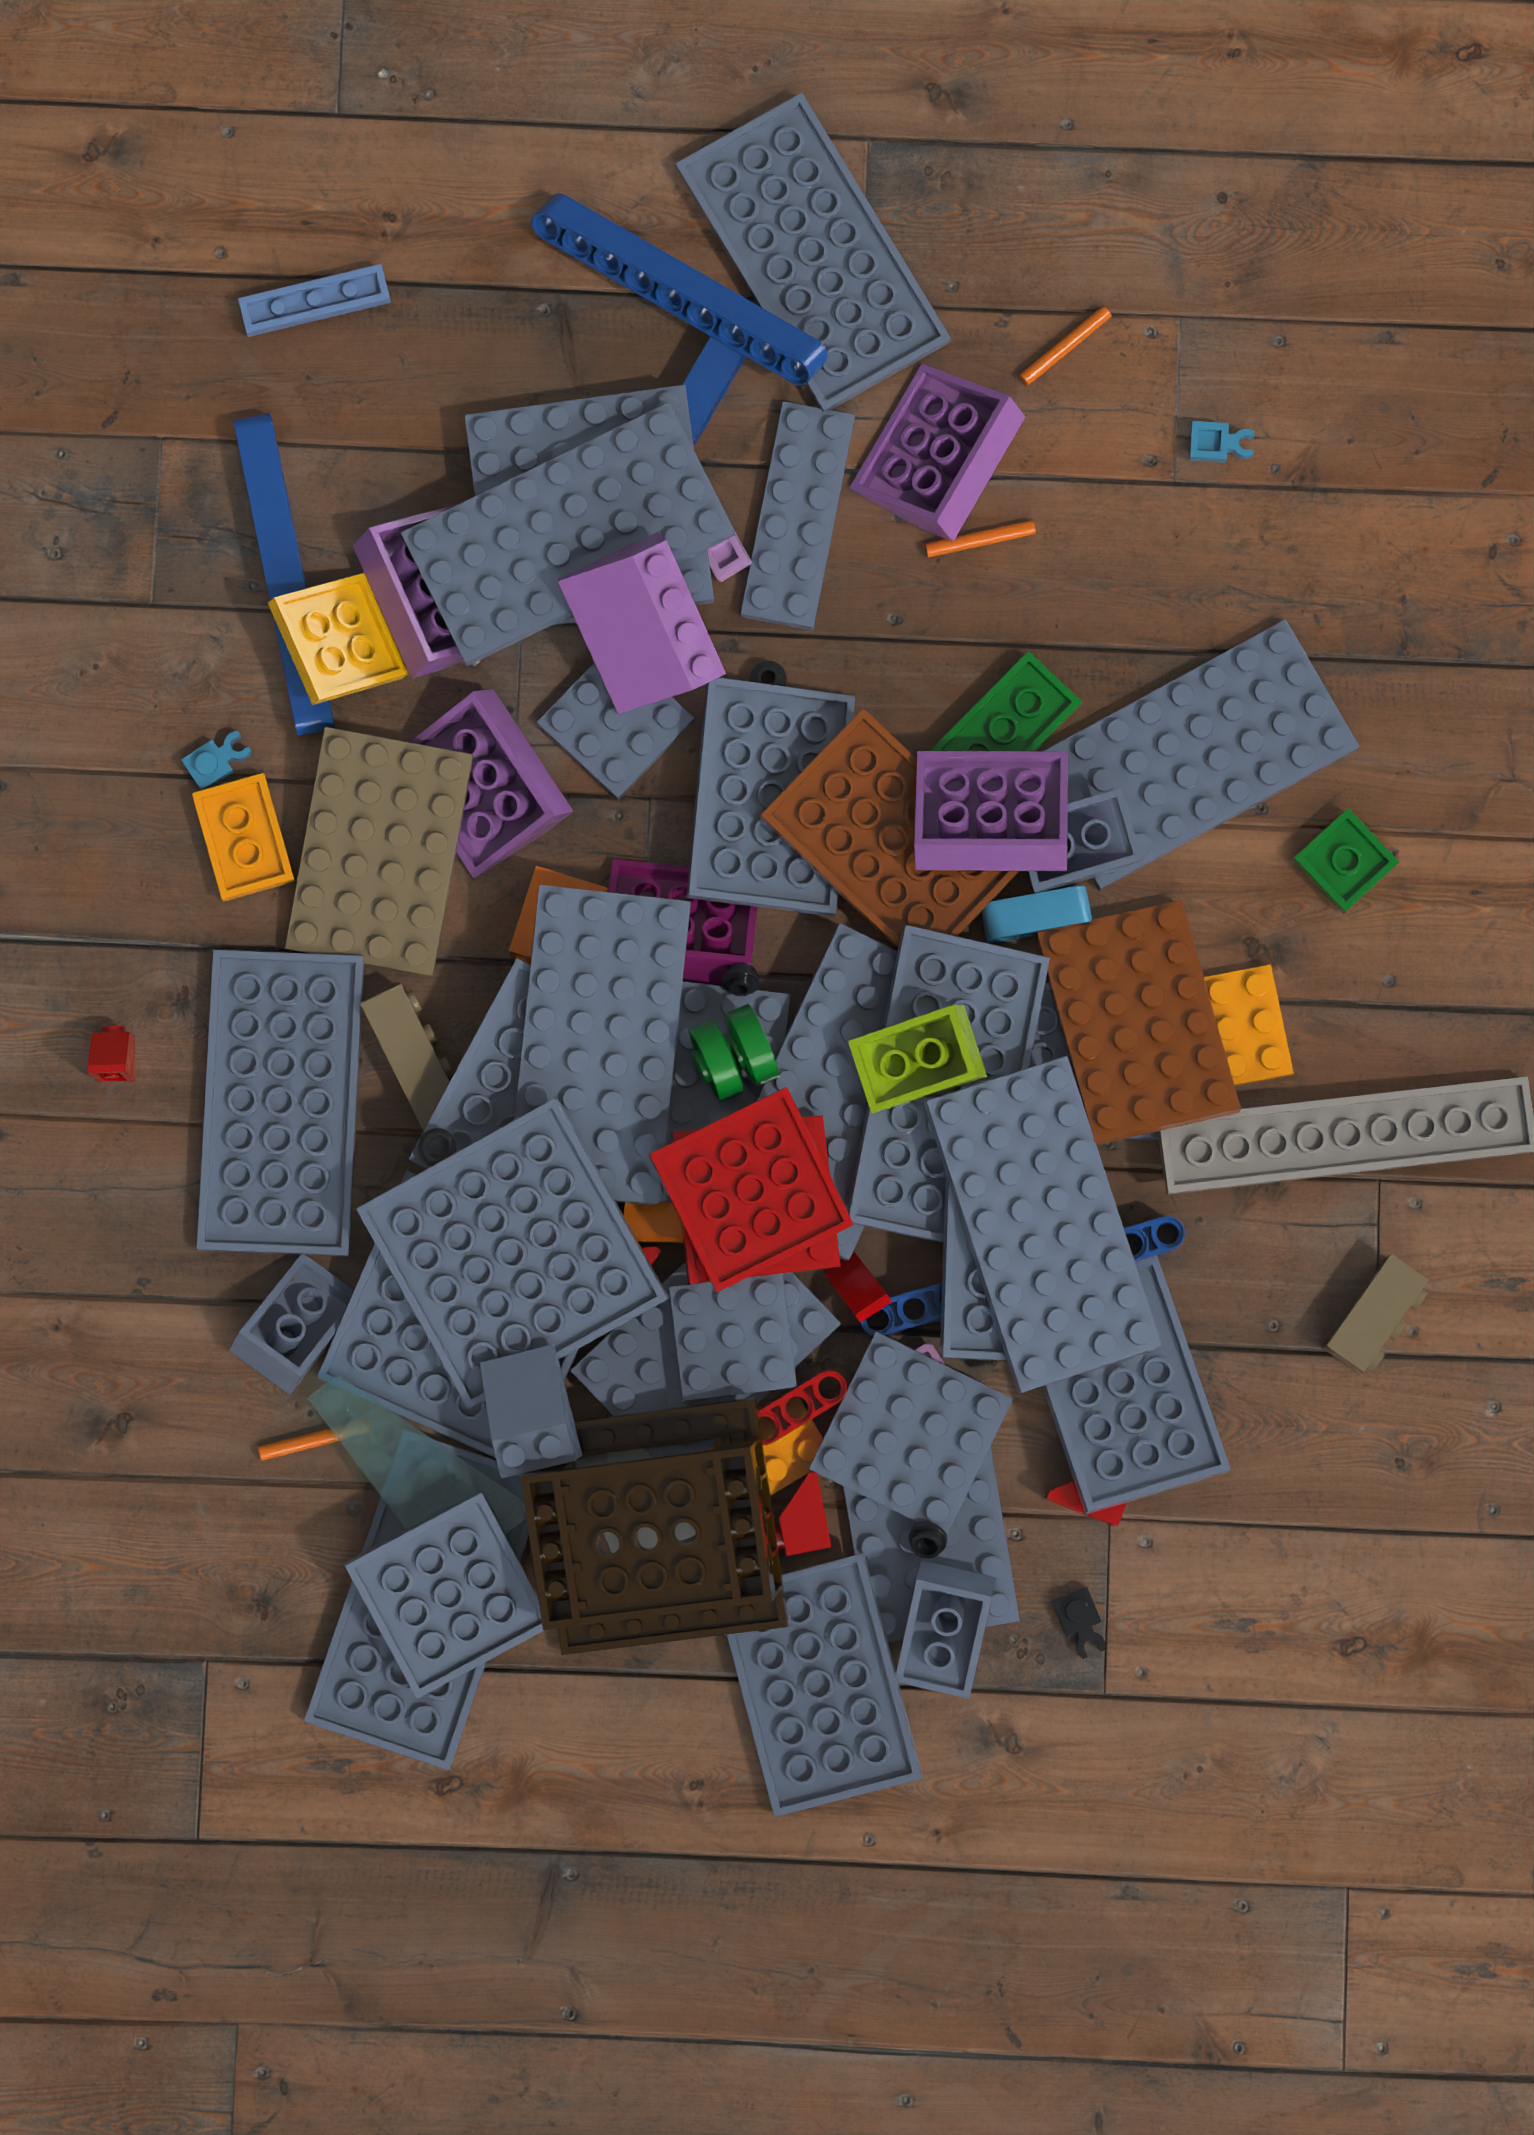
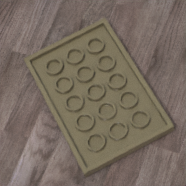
M325 727L285 949L311 954L364 956L365 964L434 976L474 754Z

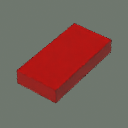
M855 1252L852 1253L849 1260H840L841 1267L828 1268L823 1271L828 1282L860 1323L891 1303L888 1294Z

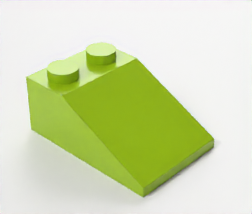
M953 1004L848 1041L871 1114L987 1078L964 1005Z

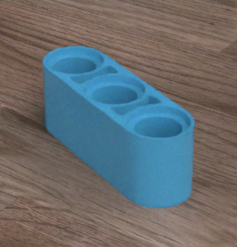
M1073 886L992 901L981 911L986 942L988 944L1034 937L1038 931L1087 923L1092 920L1086 886Z

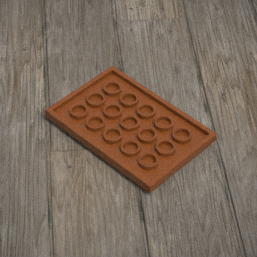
M863 708L759 817L897 949L902 927L905 925L957 937L1019 871L916 870L914 842L917 759Z
M1182 900L1092 919L1091 922L1037 932L1036 939L1040 954L1050 958L1047 979L1073 1075L1096 1145L1240 1112V1103Z

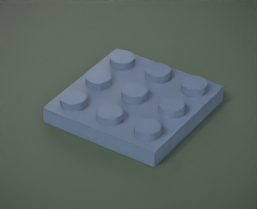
M594 663L537 721V726L611 795L619 800L695 721V718L673 697L618 714Z
M783 1273L748 1277L717 1293L710 1282L669 1287L683 1402L797 1388Z

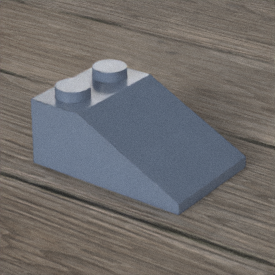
M1122 788L1068 803L1067 871H1028L1035 893L1071 886L1143 860Z
M301 1254L239 1331L229 1351L291 1395L333 1340L354 1290L311 1258Z
M554 1344L480 1362L491 1440L501 1479L572 1462L583 1456Z
M921 1561L896 1672L899 1683L967 1699L970 1698L996 1577Z

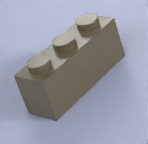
M1391 1253L1384 1259L1322 1349L1359 1375L1364 1373L1366 1369L1373 1372L1385 1355L1380 1350L1388 1338L1394 1341L1407 1324V1322L1402 1320L1405 1313L1410 1307L1416 1310L1427 1296L1428 1291L1423 1288L1429 1279Z

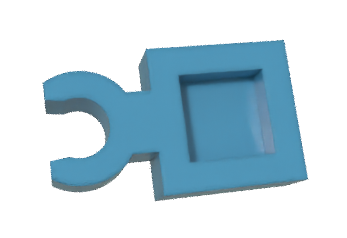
M1192 421L1189 461L1226 463L1227 453H1233L1235 457L1242 460L1251 459L1254 450L1243 449L1239 441L1242 439L1253 440L1255 431L1241 429L1235 434H1229V423Z
M239 731L229 733L224 740V745L219 748L212 739L181 759L201 790L211 788L233 774L234 771L229 765L230 762L233 760L244 761L251 756L252 751L249 746L239 752L232 749L233 743L242 737Z

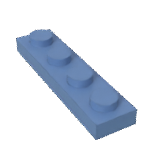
M382 264L238 298L248 337L391 303Z

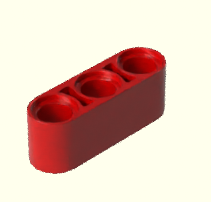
M835 1371L822 1372L759 1410V1418H769L775 1425L774 1435L771 1438L762 1439L763 1446L775 1443L838 1404L844 1398L847 1390V1384L841 1374ZM825 1378L835 1379L840 1385L839 1395L833 1399L822 1397L818 1390L820 1381ZM792 1398H801L808 1406L807 1414L801 1419H793L786 1412V1404Z

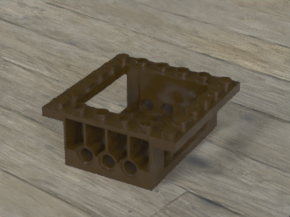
M756 1397L574 1421L583 1456L721 1438L722 1442L714 1450L575 1468V1463L572 1461L527 1472L521 1476L543 1630L558 1628L561 1655L788 1627L789 1621ZM679 1523H689L694 1527L696 1537L693 1542L682 1543L677 1539L675 1528ZM648 1527L656 1532L658 1541L655 1547L645 1548L639 1544L637 1540L639 1529ZM610 1532L617 1536L619 1539V1549L616 1552L607 1553L601 1549L599 1537L602 1533Z

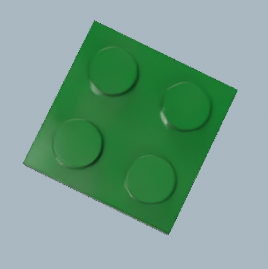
M1349 808L1293 858L1297 866L1343 914L1399 864L1395 856Z

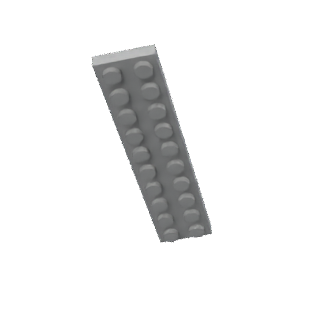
M1528 1077L1246 1108L1241 1109L1236 1114L1158 1131L1165 1191L1166 1195L1534 1153V1116Z

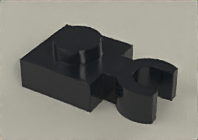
M1088 1587L1051 1601L1065 1636L1077 1634L1076 1650L1082 1659L1088 1657L1084 1649V1645L1088 1640L1096 1641L1100 1651L1106 1650L1104 1638L1100 1634L1095 1633L1092 1626L1102 1621Z

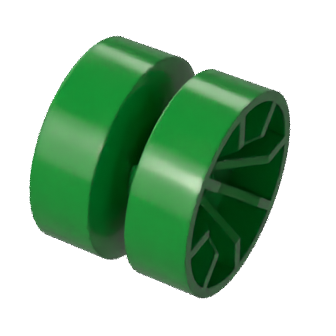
M749 1004L725 1013V1024L729 1034L725 1037L712 1019L688 1029L694 1048L691 1052L698 1071L706 1086L710 1085L720 1103L743 1093V1082L739 1073L741 1070L746 1072L748 1078L756 1087L780 1077L772 1049L757 1016Z

